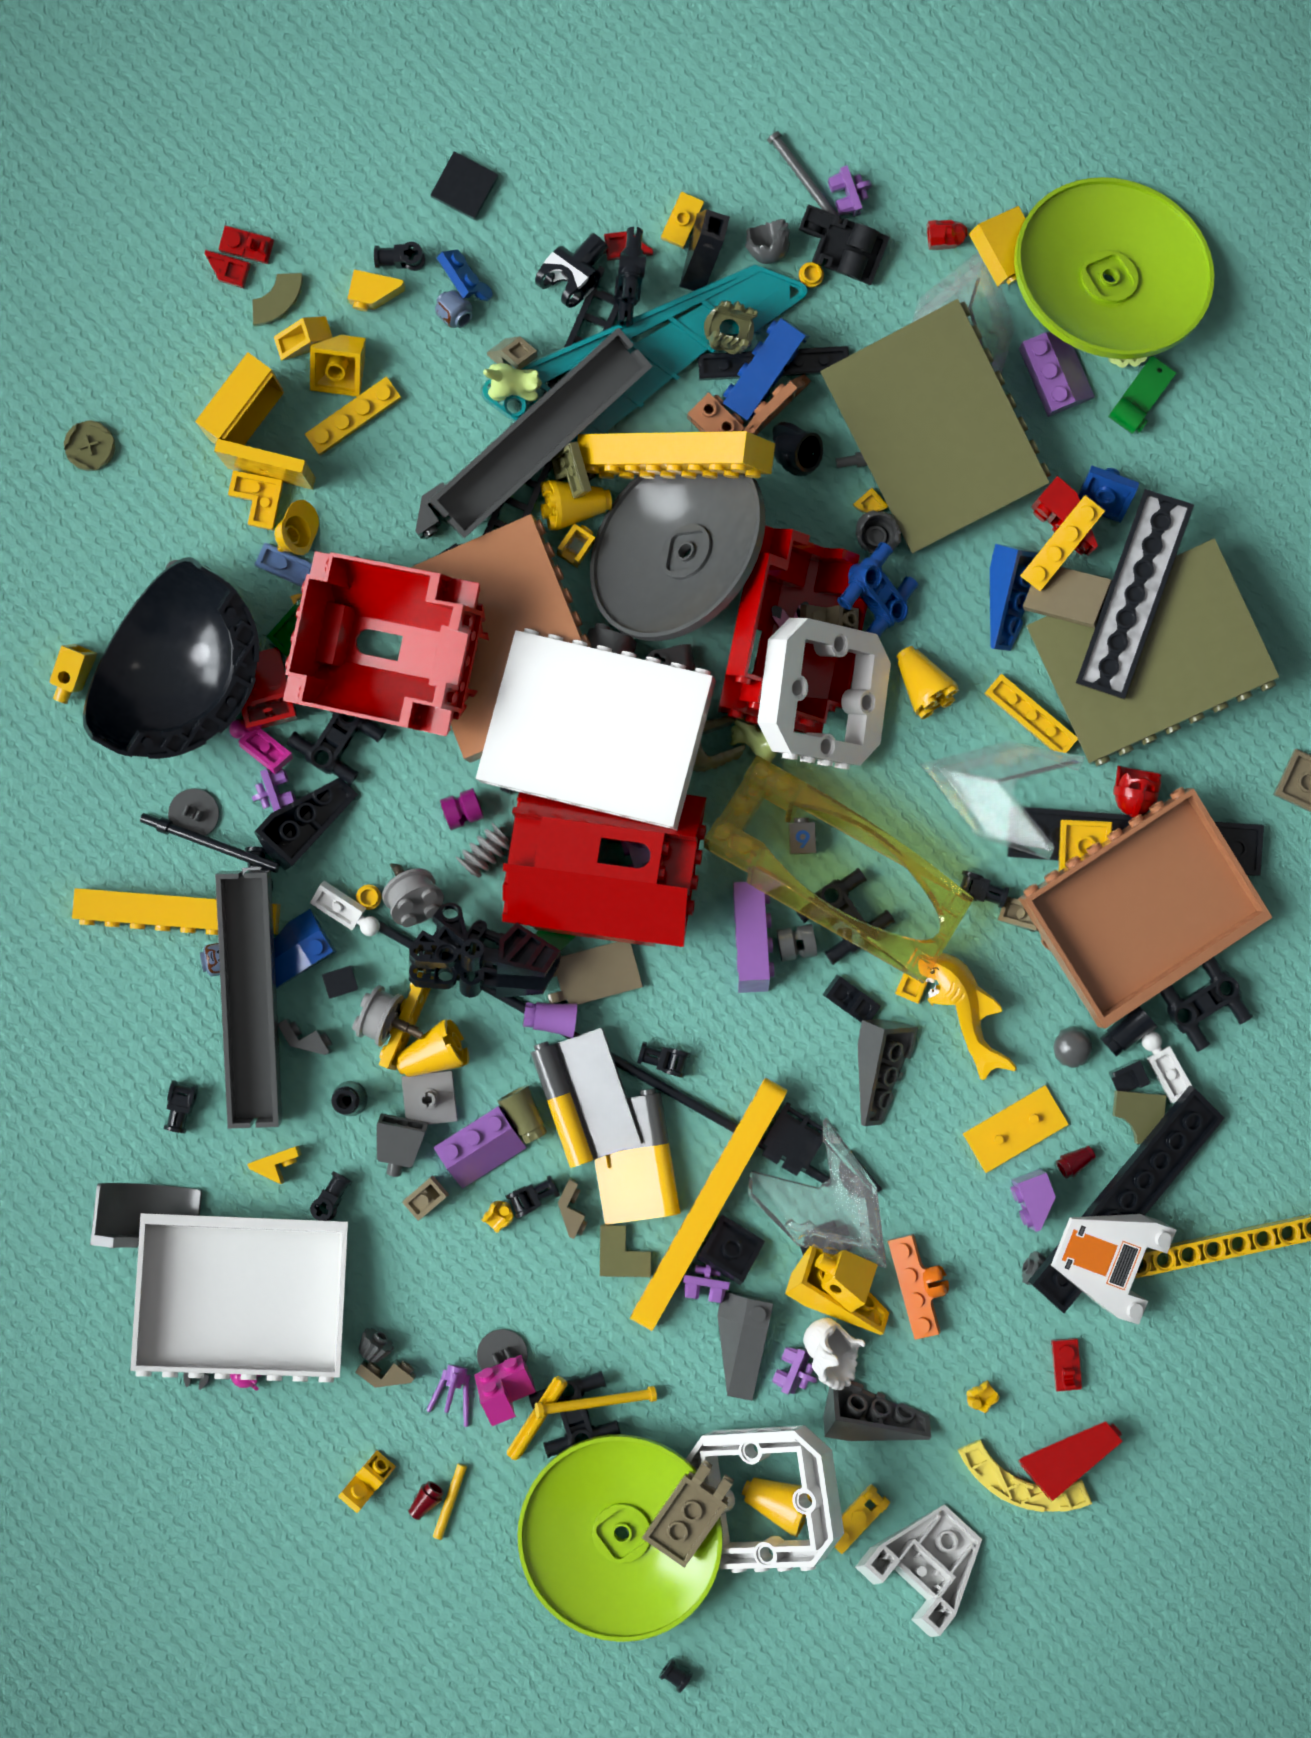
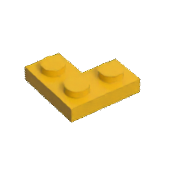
M233 470L228 495L229 497L252 501L248 526L274 531L284 483L283 480Z

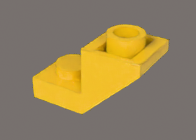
M376 1450L338 1497L358 1513L396 1466Z

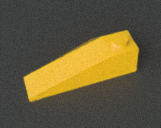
M813 1242L792 1271L785 1294L808 1308L876 1334H884L889 1312L870 1292L866 1303L851 1313L822 1289L821 1282L825 1272L815 1267V1262L822 1253L830 1258L834 1254Z

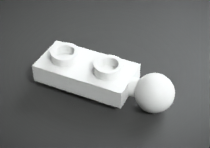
M326 881L320 884L310 904L350 930H353L358 924L361 932L366 936H374L379 932V921L372 916H363L366 907Z
M1152 1031L1142 1037L1143 1047L1153 1053V1055L1146 1059L1170 1102L1174 1103L1188 1086L1192 1085L1171 1047L1167 1046L1162 1049L1161 1036L1157 1032Z

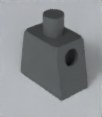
M381 1113L377 1122V1160L388 1163L386 1173L389 1176L399 1177L402 1174L403 1166L409 1168L413 1166L428 1127L427 1122Z

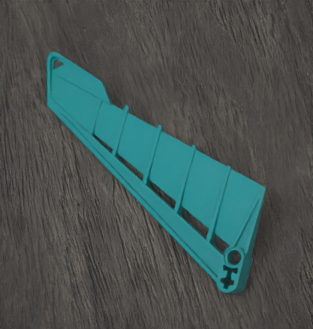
M754 264L633 317V325L630 327H626V321H624L623 327L617 324L533 361L521 370H537L542 382L540 389L547 392L550 387L546 383L569 372L615 329L620 328L634 344L627 351L632 353L638 349L652 367L579 433L607 434L610 428L637 406L643 407L644 404L642 402L673 378L677 381L680 378L677 374L706 350L711 353L716 351L709 346V340L704 332V322L712 309L718 306L721 301L728 300L732 304L739 301L741 304H744L745 308L752 307L757 310L758 316L753 318L754 332H756L803 299L808 290L802 282ZM790 286L798 290V294L791 299ZM698 304H702L678 319L673 318ZM726 319L720 325V333L738 335L739 326L732 319ZM665 321L670 322L668 325L636 343L631 340ZM491 379L487 380L482 388L483 399L513 421L518 419L536 402L533 401L527 405L525 399L517 395H510L506 397L503 405H500V401H495L488 395V387L491 388ZM511 400H516L520 403L521 410L517 413H512L508 410L507 403ZM578 435L569 443L577 442Z

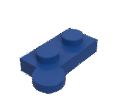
M458 249L442 251L437 257L438 261L462 298H470L475 294L479 300L488 301L493 296L491 288L487 284L479 282V278L473 273L465 257Z

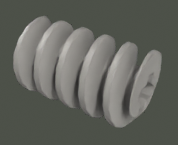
M493 823V832L488 829L484 830L486 839L477 836L479 845L469 844L472 850L471 853L462 850L464 859L456 856L457 860L472 875L478 878L482 876L480 868L486 871L489 870L487 861L493 864L496 863L495 854L500 857L504 856L502 847L510 850L508 838Z

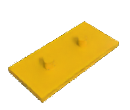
M1044 1085L962 1134L983 1170L987 1173L1069 1124L1048 1088Z

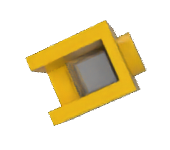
M574 523L558 546L557 555L578 569L580 563L595 542L593 532L584 525L579 527Z

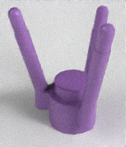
M448 1364L447 1370L443 1369L442 1377L430 1400L427 1412L432 1411L446 1382V1386L450 1387L444 1412L448 1413L455 1388L461 1389L463 1384L464 1426H469V1381L471 1375H467V1368Z

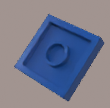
M1091 465L1079 490L1078 497L1081 501L1086 494L1106 510L1102 514L1103 517L1121 523L1138 490L1139 482L1120 476V472L1115 468L1104 470Z

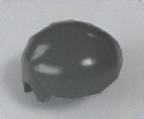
M1074 1026L1061 1030L1054 1041L1055 1058L1062 1065L1071 1068L1083 1065L1087 1062L1092 1052L1090 1036L1083 1029Z

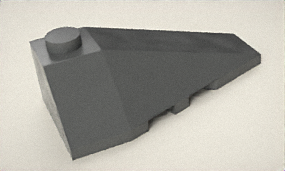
M882 1019L862 1020L857 1044L861 1125H882L894 1097L892 1093L893 1087L897 1080L901 1081L904 1074L900 1071L905 1059H910L913 1053L918 1031L917 1026Z
M725 1291L723 1301L719 1304L717 1317L727 1396L753 1400L773 1307L772 1300Z
M851 1381L849 1387H844L840 1391L829 1387L823 1414L825 1437L845 1441L930 1440L929 1415L903 1403L895 1404L885 1399L886 1395L880 1392L874 1394L863 1389L864 1385L856 1381Z

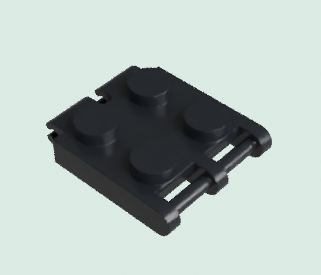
M786 1102L762 1143V1146L765 1147L762 1156L775 1164L781 1158L785 1159L781 1167L797 1176L801 1170L806 1171L830 1127L821 1126L810 1119V1115H803L790 1107V1103ZM787 1111H789V1112L792 1113L793 1115L797 1116L798 1118L802 1119V1121L800 1122V1121L797 1120L796 1118H794V1117H792L791 1115L787 1114ZM808 1123L813 1127L817 1128L818 1130L822 1131L821 1134L815 1131L814 1129L810 1128L806 1124Z

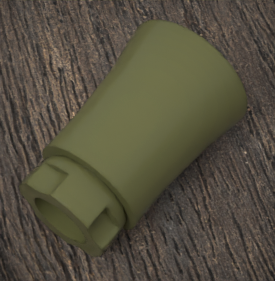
M529 1085L522 1086L497 1100L511 1120L519 1136H522L525 1144L546 1134L547 1131L543 1126L544 1122L533 1101Z

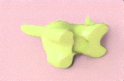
M505 363L492 364L489 369H484V375L491 379V388L488 390V394L493 400L503 401L510 395H517L528 401H536L538 398V393L535 391L541 387L542 382L537 370L514 369L511 365Z
M744 717L743 719H736L734 721L735 725L731 728L732 741L730 745L733 746L737 743L748 745L755 755L763 761L772 782H776L777 772L772 764V760L777 755V752H772L762 730L758 728L757 724L746 722Z

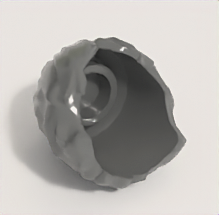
M778 219L771 223L766 222L765 225L762 224L746 230L745 247L758 262L771 264L783 259L789 252L790 229L785 219Z
M872 510L865 514L863 513L856 525L858 544L870 554L875 551L880 542L888 544L894 551L901 543L900 526L893 515L886 512Z

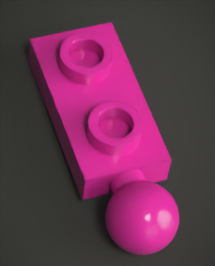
M236 719L230 724L229 732L234 738L240 739L238 741L239 746L272 773L276 774L293 759L292 753L262 729L248 732L242 719Z

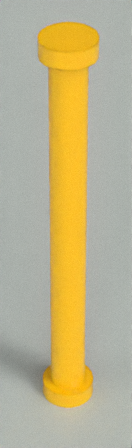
M649 1386L647 1390L549 1404L538 1402L535 1403V1413L537 1418H543L546 1414L643 1400L654 1402L657 1400V1393L654 1386Z

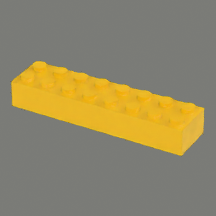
M747 431L578 434L577 439L586 472L599 473V477L604 479H614V475H619V477L625 479H634V475H640V477L646 479H654L655 475L668 479H675L676 475L695 479L697 475H702L705 478L715 479L718 478V475H723L727 478H739V474H745L749 478H761V474L772 473L775 443Z

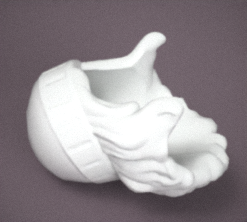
M822 1318L814 1321L806 1329L803 1339L808 1354L814 1359L812 1368L822 1383L834 1390H843L844 1387H849L851 1381L855 1379V1367L858 1364L856 1361L858 1358L857 1353L859 1347H865V1342L862 1339H855L853 1336H850L832 1318Z

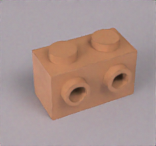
M709 392L687 413V419L700 432L744 431L742 426L744 424L743 420L734 412L730 414L724 408L726 406L723 404L724 401L718 395L713 397Z

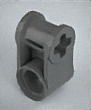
M691 644L656 649L647 656L658 657L659 660L664 661L661 663L670 666L671 662L685 665L686 670H695Z

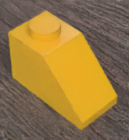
M354 269L347 299L354 309L366 312L368 309L375 310L405 291L406 286L401 279Z
M326 316L301 318L274 336L281 360L309 353L312 344L332 338Z

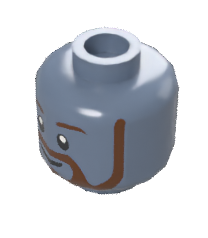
M457 290L443 292L438 296L435 312L450 328H462L469 323L472 318V304L466 298H462Z
M219 943L205 945L203 952H199L203 972L207 971V974L211 977L219 976Z

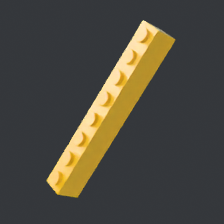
M74 889L72 919H80L79 924L95 926V921H105L104 926L120 927L121 922L130 923V928L145 929V924L155 925V930L170 931L172 926L180 927V932L195 933L196 928L206 929L205 934L218 935L216 899ZM272 904L274 934L278 935L281 905Z

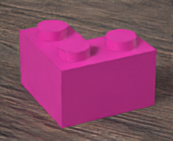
M522 1355L509 1358L503 1363L491 1368H485L479 1373L474 1374L480 1403L492 1426L516 1417L513 1402L536 1392L533 1378Z

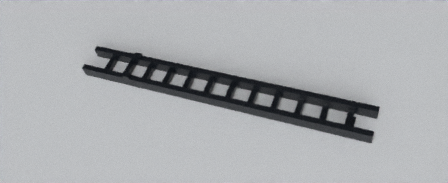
M601 266L598 268L601 274L600 281L585 298L564 348L583 340V338L577 335L584 320L604 328L603 331L611 328L615 322L619 311L616 299H614L612 294L597 290L605 272V268ZM594 297L614 305L607 321L587 313ZM559 377L550 381L547 386L552 388L557 383ZM551 461L544 465L538 482L529 479L524 483L535 488L528 505L510 497L504 502L525 511L522 518L532 514L541 493V482L546 481L551 470ZM504 503L492 513L483 535L493 531L494 526L500 528L507 525V523L498 520Z

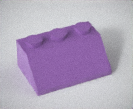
M1050 331L1022 342L1019 351L1048 417L1095 398L1073 346L1062 341Z
M499 1105L433 1148L447 1170L463 1189L527 1147Z

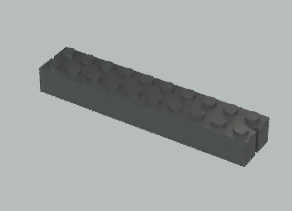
M620 328L615 329L428 500L443 517L449 515L450 519L447 522L462 538L468 536L652 367L638 349L632 353L627 351L634 344Z
M271 869L247 870L244 875L243 870L219 871L215 874L227 1129L251 1128L255 1122L254 1118H258L255 1123L256 1128L279 1127L282 1122Z

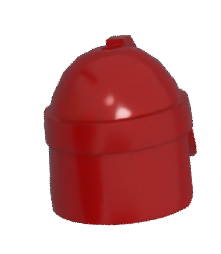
M1118 765L1113 795H1115L1119 809L1126 815H1130V817L1147 813L1149 807L1158 801L1161 774Z

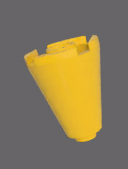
M444 1019L427 1031L422 1039L418 1038L399 1053L396 1067L400 1074H405L407 1077L459 1068L469 1064V1052L467 1047L462 1048L460 1041L464 1040L457 1025L451 1019Z
M755 1477L752 1481L747 1480L742 1490V1495L745 1496L744 1501L791 1536L798 1537L805 1524L806 1514L798 1512L792 1500L794 1493L802 1488V1485ZM807 1494L808 1500L812 1502L811 1496Z

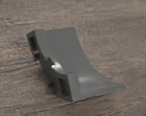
M98 1183L90 1245L108 1248H138L141 1213L200 1216L202 1190L155 1184Z

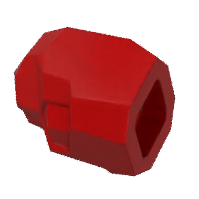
M933 220L927 223L929 250L954 249L961 245L968 235L967 227L961 222Z

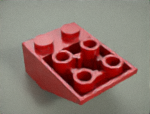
M1057 476L1031 508L1034 510L1033 514L1040 521H1047L1053 526L1052 530L1055 533L1080 502L1077 492ZM1092 529L1089 530L1074 549L1080 555L1086 554L1089 556L1098 547Z
M277 647L259 651V662H257L255 674L256 681L247 702L241 710L248 732L298 720L294 703L283 701L287 676L285 675L286 672L280 650Z

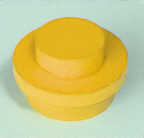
M813 262L805 263L799 270L800 282L809 288H814L821 284L824 277L822 267Z
M364 885L357 891L356 901L366 907V910L375 909L381 903L382 895L376 886Z

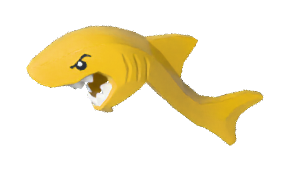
M912 951L910 964L913 970L922 975L926 982L934 983L937 980L939 985H935L934 989H930L928 992V1002L932 1006L934 1003L956 1006L961 1030L968 1050L976 1064L980 1079L985 1080L989 1073L996 1068L1016 1071L1017 1068L1013 1061L991 1048L983 1038L981 1020L987 1015L1002 1012L1003 1009L994 997L978 986L968 966L960 959L947 953Z

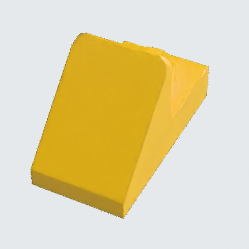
M298 1145L250 1162L247 1165L250 1170L279 1184H283L284 1179L278 1164L281 1163L282 1167L296 1163V1157L302 1154Z

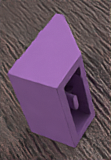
M1038 1169L1012 1179L1013 1186L1010 1187L1015 1202L1017 1201L1018 1204H1021L1022 1210L1019 1211L1023 1224L1035 1232L1042 1229L1056 1198L1047 1173Z

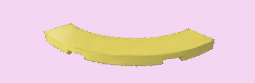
M981 1439L957 1449L965 1465L983 1486L1002 1500L1015 1506L1039 1512H1064L1092 1504L1082 1479H1078L1051 1502L1036 1483L1013 1476L998 1465L985 1449Z

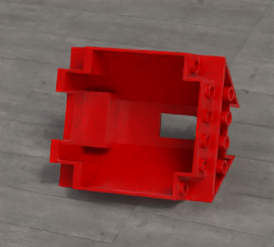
M765 525L763 543L757 562L743 586L718 712L728 713L729 717L743 719L744 716L746 717V722L758 724L768 639L779 629L772 617L771 608L774 605L779 606L786 612L789 618H794L798 606L803 602L825 608L839 605L837 599L849 586L848 573L851 566L859 562V554L841 548L821 547L809 542L810 535L794 529H779ZM859 596L852 607L859 608L858 630L862 631L867 605ZM756 630L761 631L754 670L752 674H749L748 669ZM805 642L801 675L807 680L808 692L803 700L797 702L794 731L805 734L822 733L828 712H835L836 708L842 709V695L851 687L856 654L847 652L843 657L819 656L816 654L813 644Z
M315 551L310 574L306 575V579L302 584L301 603L296 611L295 631L291 635L292 645L285 663V675L288 678L283 701L447 736L451 730L452 720H458L467 708L465 702L468 697H474L478 692L469 689L468 685L478 639L489 641L488 633L483 632L482 622L486 620L483 604L478 603L479 593L481 592L480 583L452 578L440 573L330 552L329 554ZM364 630H375L403 636L398 661L361 653L357 647V639L360 633Z
M519 792L517 807H513L512 810L515 821L508 863H503V871L506 872L503 882V901L505 903L502 922L514 924L517 922L521 925L533 926L538 931L656 947L657 943L684 947L688 916H693L695 900H691L692 890L697 891L699 875H695L696 865H701L703 850H699L700 840H705L706 825H703L707 797L686 795L678 828L674 830ZM601 838L644 844L650 850V860L641 868L598 863Z

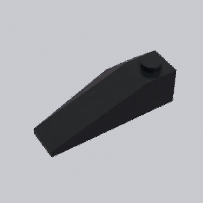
M337 778L281 809L272 812L254 833L266 853L286 871L295 864L358 794L344 780Z

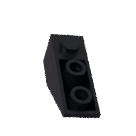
M708 209L697 213L679 287L695 291L707 285L725 239L729 216Z

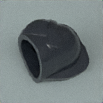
M780 422L773 427L774 456L776 461L787 472L795 476L811 474L820 465L823 457L821 437L817 433L804 431L788 422Z

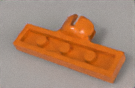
M914 1234L890 1239L888 1244L914 1339L939 1335L941 1331L933 1299L945 1296L949 1291L948 1280L935 1282L942 1280L943 1276H947L943 1267L934 1266L926 1268L923 1266Z

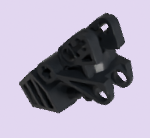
M456 903L443 904L433 915V922L437 925L434 935L422 930L409 949V961L411 963L409 981L415 987L450 989L454 987L458 980L461 994L469 998L478 996L481 993L482 986L496 989L495 998L543 994L557 971L561 959V951L517 922L506 933H498L488 929L487 923L484 920H477L467 932L462 909ZM447 909H454L458 915L455 918L449 919L443 915V912ZM485 939L496 942L499 949L484 947L483 942ZM485 963L498 965L497 969L487 968ZM418 971L423 972L422 978L417 977ZM431 972H434V979H431ZM442 972H449L453 977L451 980L443 981L438 976Z

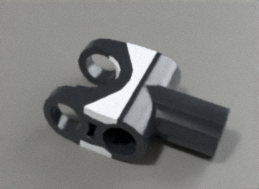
M591 233L574 253L564 246L557 247L538 270L535 278L536 285L542 289H547L557 282L568 281L565 291L561 296V302L568 308L575 307L599 283L601 274L592 266L608 249L607 244L598 235Z

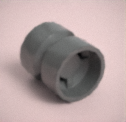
M812 924L798 926L796 931H793L791 928L776 930L782 962L796 960L798 955L802 958L817 956ZM796 940H802L803 945L797 946Z

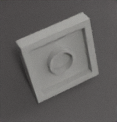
M452 1070L412 1077L401 1076L407 1119L427 1122L428 1125L458 1121Z

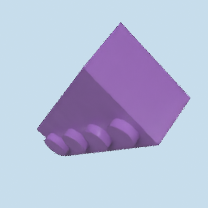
M764 881L733 882L737 971L739 973L738 993L768 992L770 978L774 977V962H769L768 953H773L772 938H767V928H771V913H766L765 904H770L769 889H764Z

